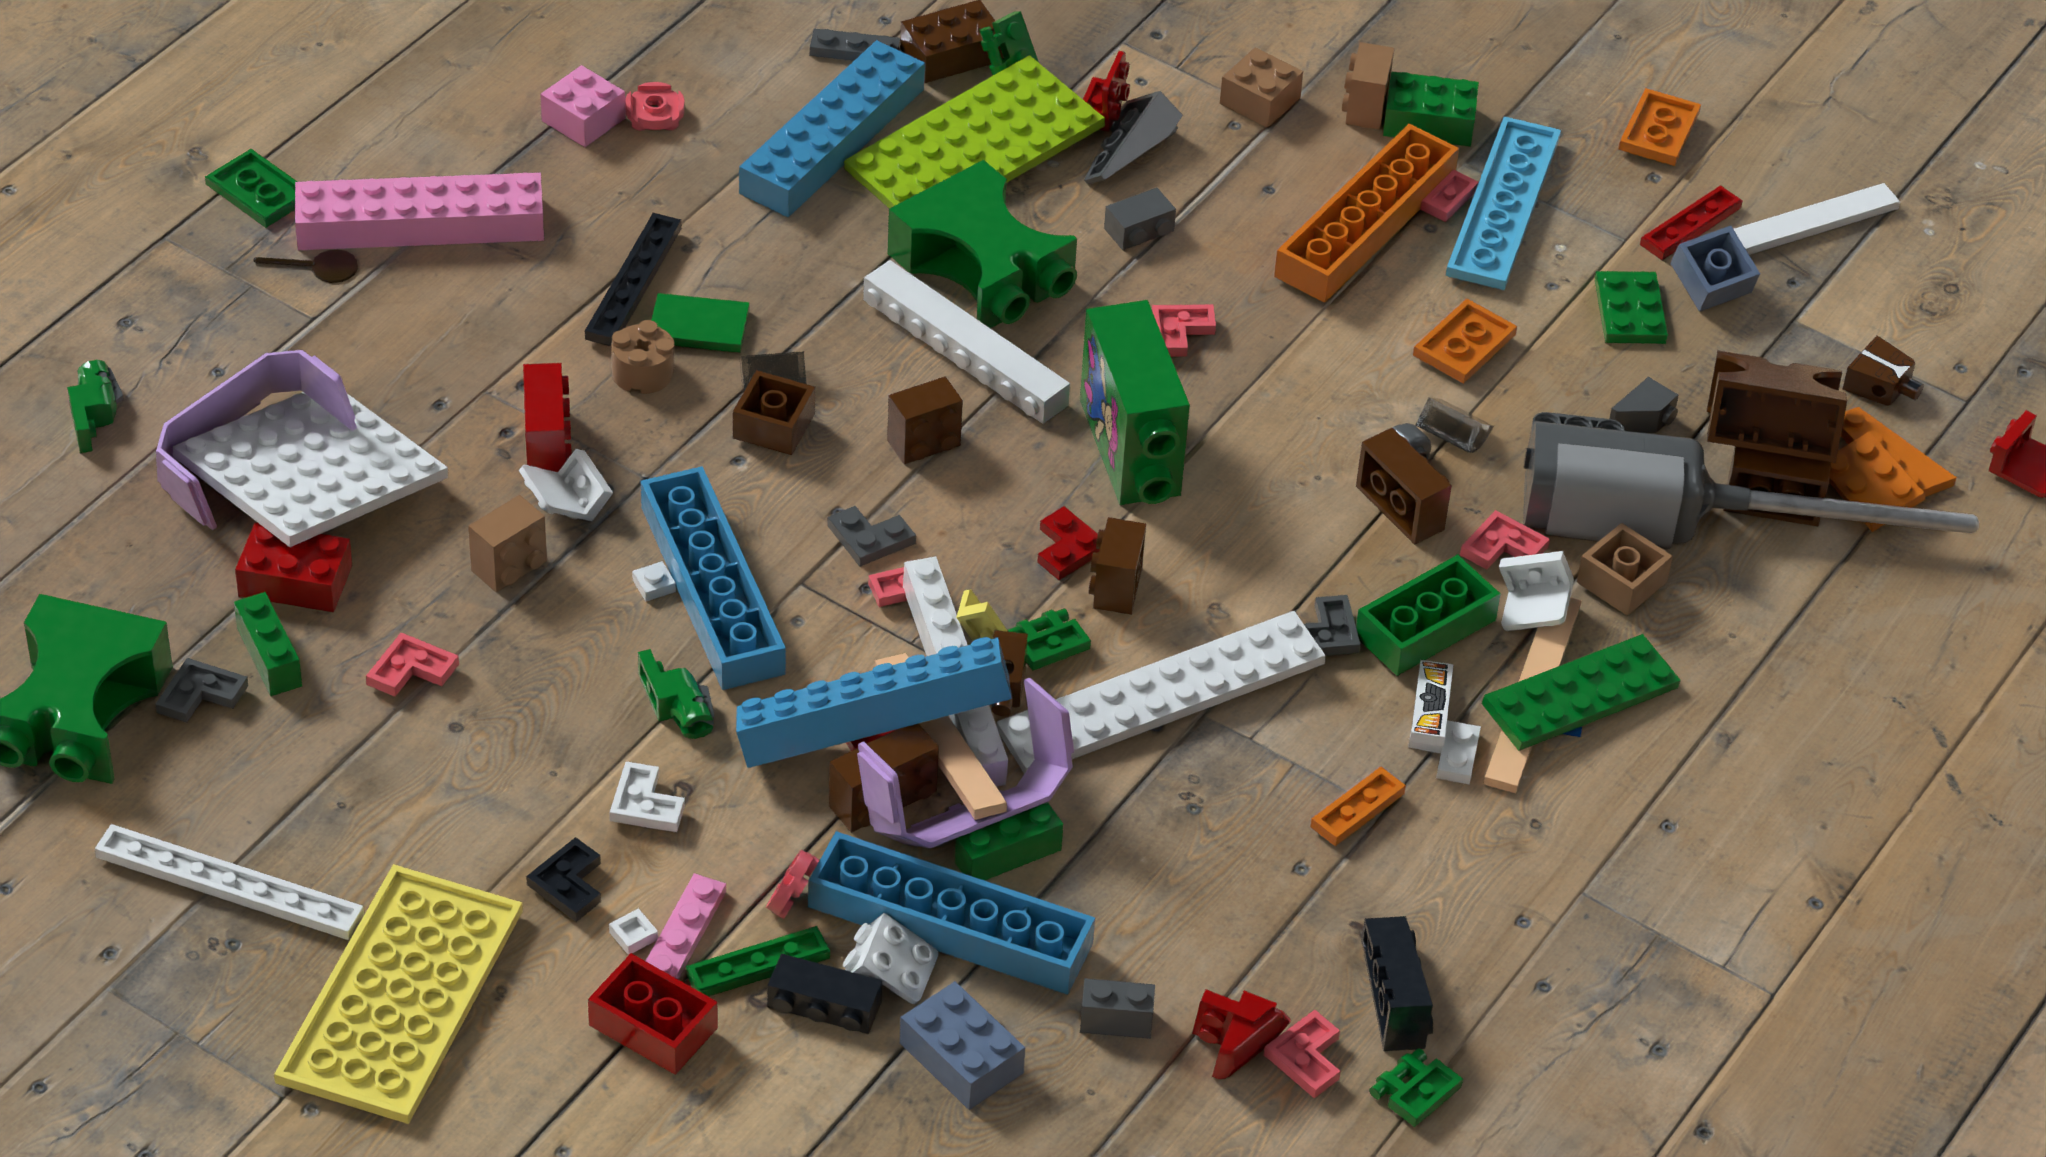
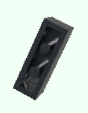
M782 953L767 985L768 1008L869 1034L882 1003V980Z

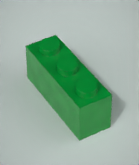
M266 592L234 601L237 630L270 697L302 687L300 659Z
M1046 802L956 838L955 864L963 874L984 881L1061 851L1064 824L1051 805Z

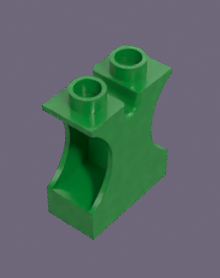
M982 160L889 208L887 254L910 274L937 275L963 286L977 302L976 319L991 329L1002 322L1012 324L1018 321L1027 311L1030 298L1035 303H1039L1048 297L1060 298L1071 290L1077 279V271L1075 269L1077 238L1074 235H1053L1039 232L1016 220L1005 205L1007 179L985 160Z
M39 594L24 621L33 671L22 685L0 698V765L9 768H16L22 764L36 766L42 755L54 752L49 764L54 773L70 782H83L86 779L113 784L115 778L108 734L104 730L109 722L126 707L140 700L159 695L173 668L167 622Z

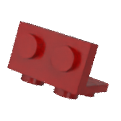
M1118 51L1106 79L1092 78L1083 97L1085 102L1105 117V126L1099 129L1109 132L1113 121H1118L1122 101H1127L1129 97L1130 84L1126 83V79L1129 74L1130 64L1126 62V52Z
M2025 410L2017 420L2013 418L2010 421L2003 437L1997 436L1992 443L1990 453L1993 456L1988 471L2038 497L2044 498L2046 497V445L2031 438L2037 415Z

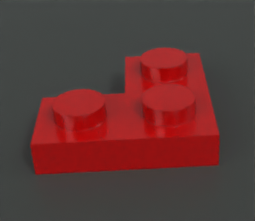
M1065 506L1040 520V530L1055 543L1038 553L1037 563L1056 579L1061 580L1091 561L1094 552H1100V549H1096L1098 533Z

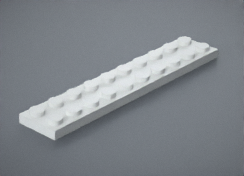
M1291 611L1058 698L1056 701L1068 710L1074 747V753L1071 754L1072 759L1321 666L1325 664V654L1296 612ZM1028 710L997 721V729L1024 774L1035 760Z

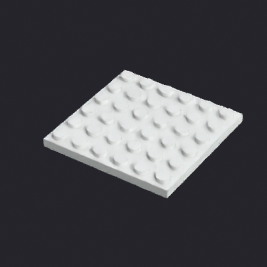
M302 392L173 446V457L289 547L448 478L447 466L349 394L347 395L356 418L354 421L357 428L354 431H351Z

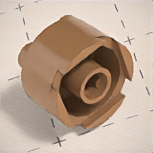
M644 320L637 325H631L616 331L612 335L611 370L614 382L623 390L631 392V388L641 390V394L654 393L665 388L670 383L674 373V340L671 335L658 327L657 323L652 320Z

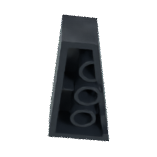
M1406 916L1365 918L1361 941L1383 1051L1425 1049L1428 1035L1433 1034V1004L1422 971L1421 960L1416 951L1415 932L1410 930Z

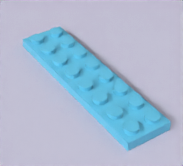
M1503 117L1447 265L1446 276L1505 290L1558 145L1561 130Z

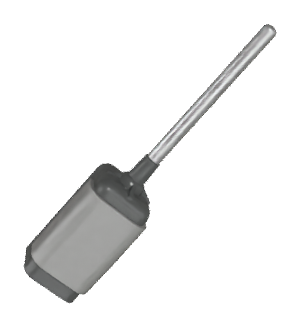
M1550 412L1538 413L1532 421L1528 448H1526L1523 469H1526L1523 525L1529 528L1545 529V535L1599 542L1620 523H1623L1658 547L1670 549L1672 544H1683L1692 540L1699 520L1712 508L1731 510L1752 509L1969 534L1975 533L1979 528V520L1973 514L1756 491L1745 487L1715 483L1704 465V450L1698 441L1684 437L1625 431L1624 426L1620 422L1612 419Z

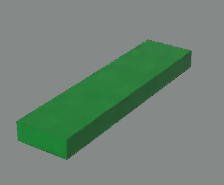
M814 926L686 966V975L692 988L709 997L770 978L781 953L818 963L830 959V950L818 926Z

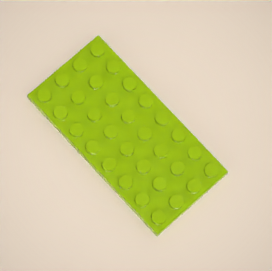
M1029 55L844 160V169L883 204L891 208L982 160L990 164L1009 182L1104 127L1105 117Z

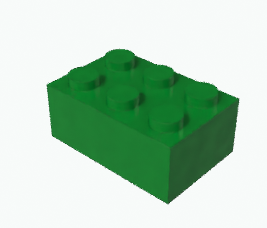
M1391 71L1383 136L1395 137L1408 124H1411L1452 145L1471 147L1479 82Z

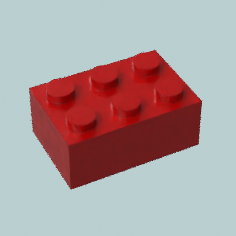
M562 363L523 364L527 465L559 472L572 454L571 443H565V440H571L570 420L564 421V417H570L569 398H563V395H569V377L562 376Z
M254 523L235 568L238 597L247 598L266 592L270 602L334 612L353 566L350 538L319 534L289 547L262 525Z
M630 953L588 998L589 1026L676 1075L718 1029V1002Z

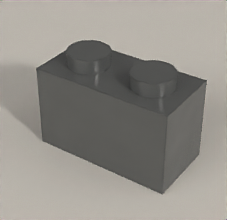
M1154 188L1106 206L1104 229L1118 246L1125 250L1174 232L1176 208L1158 188Z
M1084 978L1080 1033L1151 1039L1155 984Z

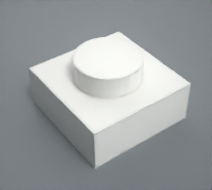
M663 561L632 571L633 581L645 602L676 592V583Z
M639 908L609 924V933L628 955L658 939L657 929Z

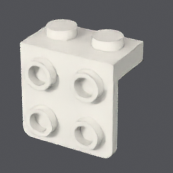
M575 449L559 472L529 465H523L519 470L525 480V485L538 499L540 508L549 514L557 513L575 520L579 518L593 521L613 494L584 450Z
M1563 551L1503 558L1500 560L1499 569L1508 589L1501 621L1504 630L1555 626L1565 622L1574 578Z
M885 913L870 924L864 923L854 937V941L857 942L856 946L846 957L843 967L846 968V971L880 979L884 986L909 1003H917L923 995L938 958V951Z

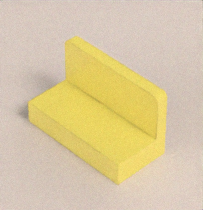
M971 589L964 591L956 618L972 641L983 637L993 639L994 630L1008 631L988 602L980 603Z

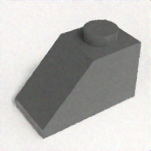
M1647 377L1611 408L1609 419L1620 422L1624 426L1625 431L1656 433L1664 425H1670L1676 418L1678 413L1676 406L1679 395L1652 378Z

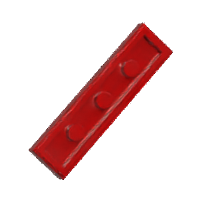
M1720 185L1642 236L1640 246L1659 259L1664 260L1676 252L1679 244L1699 237L1741 209L1743 200Z

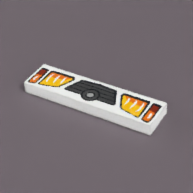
M1426 660L1420 661L1410 742L1444 747L1453 664Z

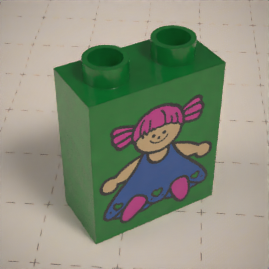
M1148 300L1086 309L1080 402L1119 505L1138 502L1158 504L1170 497L1181 496L1190 404Z

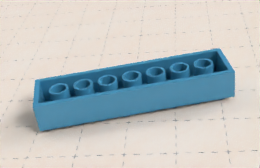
M876 40L739 166V194L786 217L791 216L844 166V160L860 151L924 90L925 62Z
M703 466L641 480L642 511L669 572L676 583L677 590L721 689L726 690L785 675L786 647Z
M983 637L974 640L971 645L960 648L948 646L939 650L937 654L926 657L921 654L907 658L903 663L895 665L884 663L874 667L869 672L861 674L850 672L842 675L840 679L835 681H815L809 684L807 688L797 691L785 689L777 692L774 697L762 700L760 698L748 699L740 706H737L736 733L747 768L1012 699L1009 674L999 639Z
M837 831L808 881L809 908L859 925L864 923L870 924L885 913L939 952L1067 995L1093 945L1095 917Z

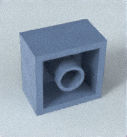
M1731 225L1679 244L1670 263L1699 312L1752 293L1760 276V272Z

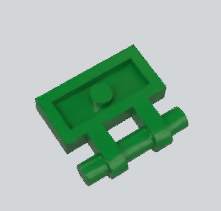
M1014 11L992 22L996 33L994 35L990 26L980 29L983 39L981 45L983 51L988 53L991 62L989 68L992 75L1001 72L1029 55L1039 63L1021 11ZM999 46L1001 47V50H1002V53H1003V56H1004L1003 59L1001 58V55H1000V52H999V49H998Z
M1065 608L1058 611L1051 609L1043 612L1041 617L1037 619L1019 621L1015 627L1008 629V632L1028 634L1026 663L1032 671L1087 651L1091 647V639L1076 619L1069 620V613Z
M1417 1048L1411 1054H1404L1397 1061V1066L1390 1072L1384 1071L1376 1079V1084L1369 1089L1371 1096L1377 1100L1385 1094H1392L1389 1097L1388 1107L1413 1127H1416L1462 1088L1463 1083L1462 1077L1437 1058L1429 1065H1425L1423 1062L1427 1059V1055L1420 1048ZM1406 1076H1413L1406 1084L1402 1081Z

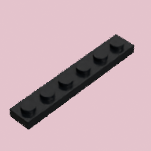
M652 213L586 327L585 340L611 346L612 335L616 331L625 328L681 231V219Z

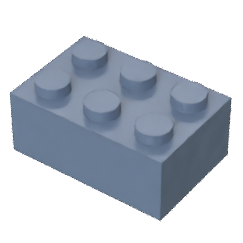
M956 981L900 1017L899 1043L968 1110L1024 1073L1025 1046Z

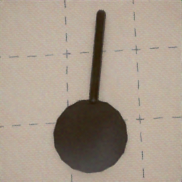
M339 249L324 251L317 255L314 260L255 257L253 259L255 263L311 266L316 278L329 283L346 281L354 276L358 269L355 256Z

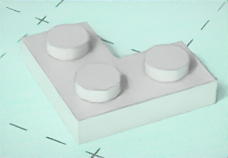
M1447 720L1444 747L1416 744L1410 742V739L1408 747L1441 753L1436 778L1470 785L1481 726Z
M625 762L609 812L610 821L677 832L685 808V798L654 793L659 778V767Z

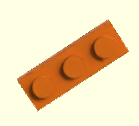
M1379 767L1311 819L1310 827L1331 844L1337 846L1403 796L1406 785L1383 767Z

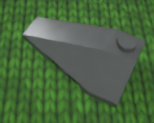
M1161 91L1126 101L1121 108L1118 121H1113L1110 128L1111 136L1103 139L1100 145L1104 151L1094 158L1084 181L1087 184H1092L1107 179L1162 140L1171 137L1177 131V124L1183 114Z

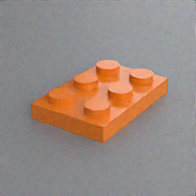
M1645 88L1621 137L1618 150L1675 166L1698 118L1701 104Z
M1466 298L1414 346L1413 356L1464 384L1516 335L1517 326Z
M1870 431L1838 450L1836 463L1831 462L1829 483L1846 501L1913 508L1926 500L1924 491ZM1864 522L1872 532L1885 525Z

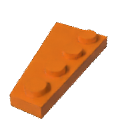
M1855 407L1845 411L1841 437L1846 443L1850 444L1870 431L1924 491L1925 497L1955 485L1956 476L1863 409Z

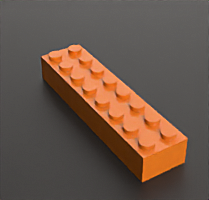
M1408 124L1277 250L1274 277L1325 303L1421 209V201L1451 171L1456 170L1459 148Z

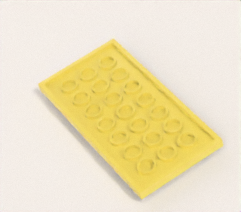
M393 864L274 1073L275 1083L409 1124L523 912L522 902Z

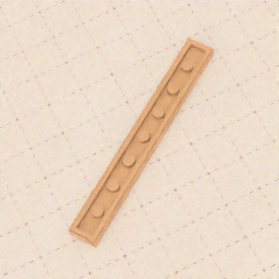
M1570 597L1564 623L1537 628L1519 681L1561 666L1582 600ZM1501 730L1485 775L1484 785L1517 793L1532 746L1518 751L1503 730Z
M906 653L878 659L875 660V667L884 663L892 665L903 663L909 657ZM949 716L919 723L939 746L938 766L974 820L1007 812L1006 800Z

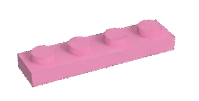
M694 873L646 962L679 980L726 893V883Z

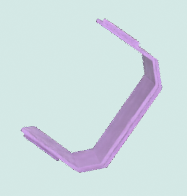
M303 350L265 353L164 423L156 450L157 481L170 494L173 501L203 526L207 525L211 530H214L217 525L200 483L193 474L173 457V446L241 418L261 404L260 401L271 393L300 390L351 431H354L357 428L354 421L356 418L340 375L315 355L311 357Z
M1031 678L1024 680L1035 760L1017 786L1005 791L1000 790V793L1007 802V812L974 820L965 805L959 803L949 807L947 812L911 825V828L906 829L897 773L865 742L859 743V753H857L864 801L866 806H868L870 824L874 827V832L903 844L933 848L1049 802L1073 767L1071 754L1074 753L1068 710Z

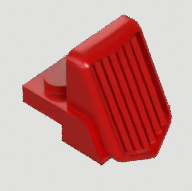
M1205 989L1199 1004L1192 1034L1199 1036L1200 1039L1207 1043H1218L1221 1045L1212 1077L1216 1079L1230 1077L1260 1053L1267 1044L1276 1039L1290 1024V1017L1283 1010L1276 1008V1002L1245 990L1238 1002Z

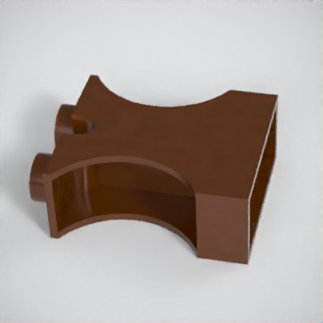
M1717 350L1706 410L1711 413L1707 442L1836 463L1847 406L1846 393L1839 391L1842 370L1799 363L1783 366L1770 363L1766 358Z

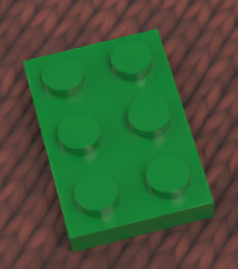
M1596 271L1594 281L1605 343L1666 344L1668 333L1657 273L1645 271Z

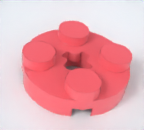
M643 83L638 86V91L632 95L631 91L627 94L625 98L626 116L631 121L632 127L638 131L646 129L674 130L679 126V121L684 116V96L679 90L678 94L672 91L671 85L666 83Z
M800 850L785 872L781 883L778 884L766 908L784 919L794 903L790 897L798 898L809 881L803 877L804 874L810 877L820 859Z

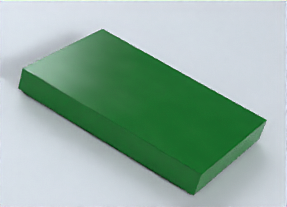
M249 149L205 176L207 186L265 228L295 210V182L298 181L253 149Z
M658 293L651 320L671 335L674 340V346L741 353L750 302Z

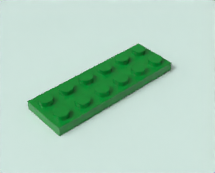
M1644 634L1485 694L1481 704L1517 750L1520 751L1678 689L1681 680Z

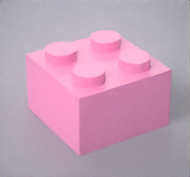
M582 65L540 94L542 122L583 147H587L626 119L625 91Z

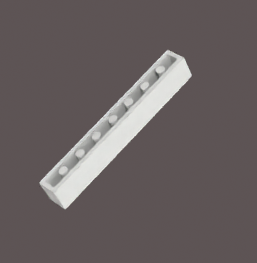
M891 260L864 277L863 300L868 305L876 308L889 317L891 321L908 330L914 337L924 341L937 353L950 359L959 368L976 377L982 384L989 386L1005 400L1012 402L1022 409L1027 415L1044 424L1069 406L1070 383Z
M937 557L904 562L903 588L926 656L937 654L939 650L948 646H957L958 648L967 646ZM989 705L949 715V718L995 786L1006 785L1008 758Z

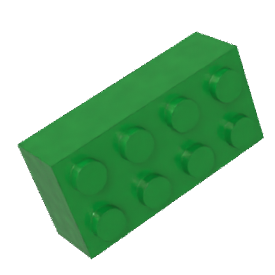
M1457 554L1358 609L1356 629L1359 641L1398 676L1420 664L1421 660H1427L1496 621L1501 593Z

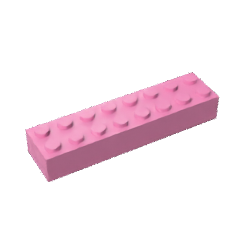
M541 173L295 182V226L298 250L544 241Z

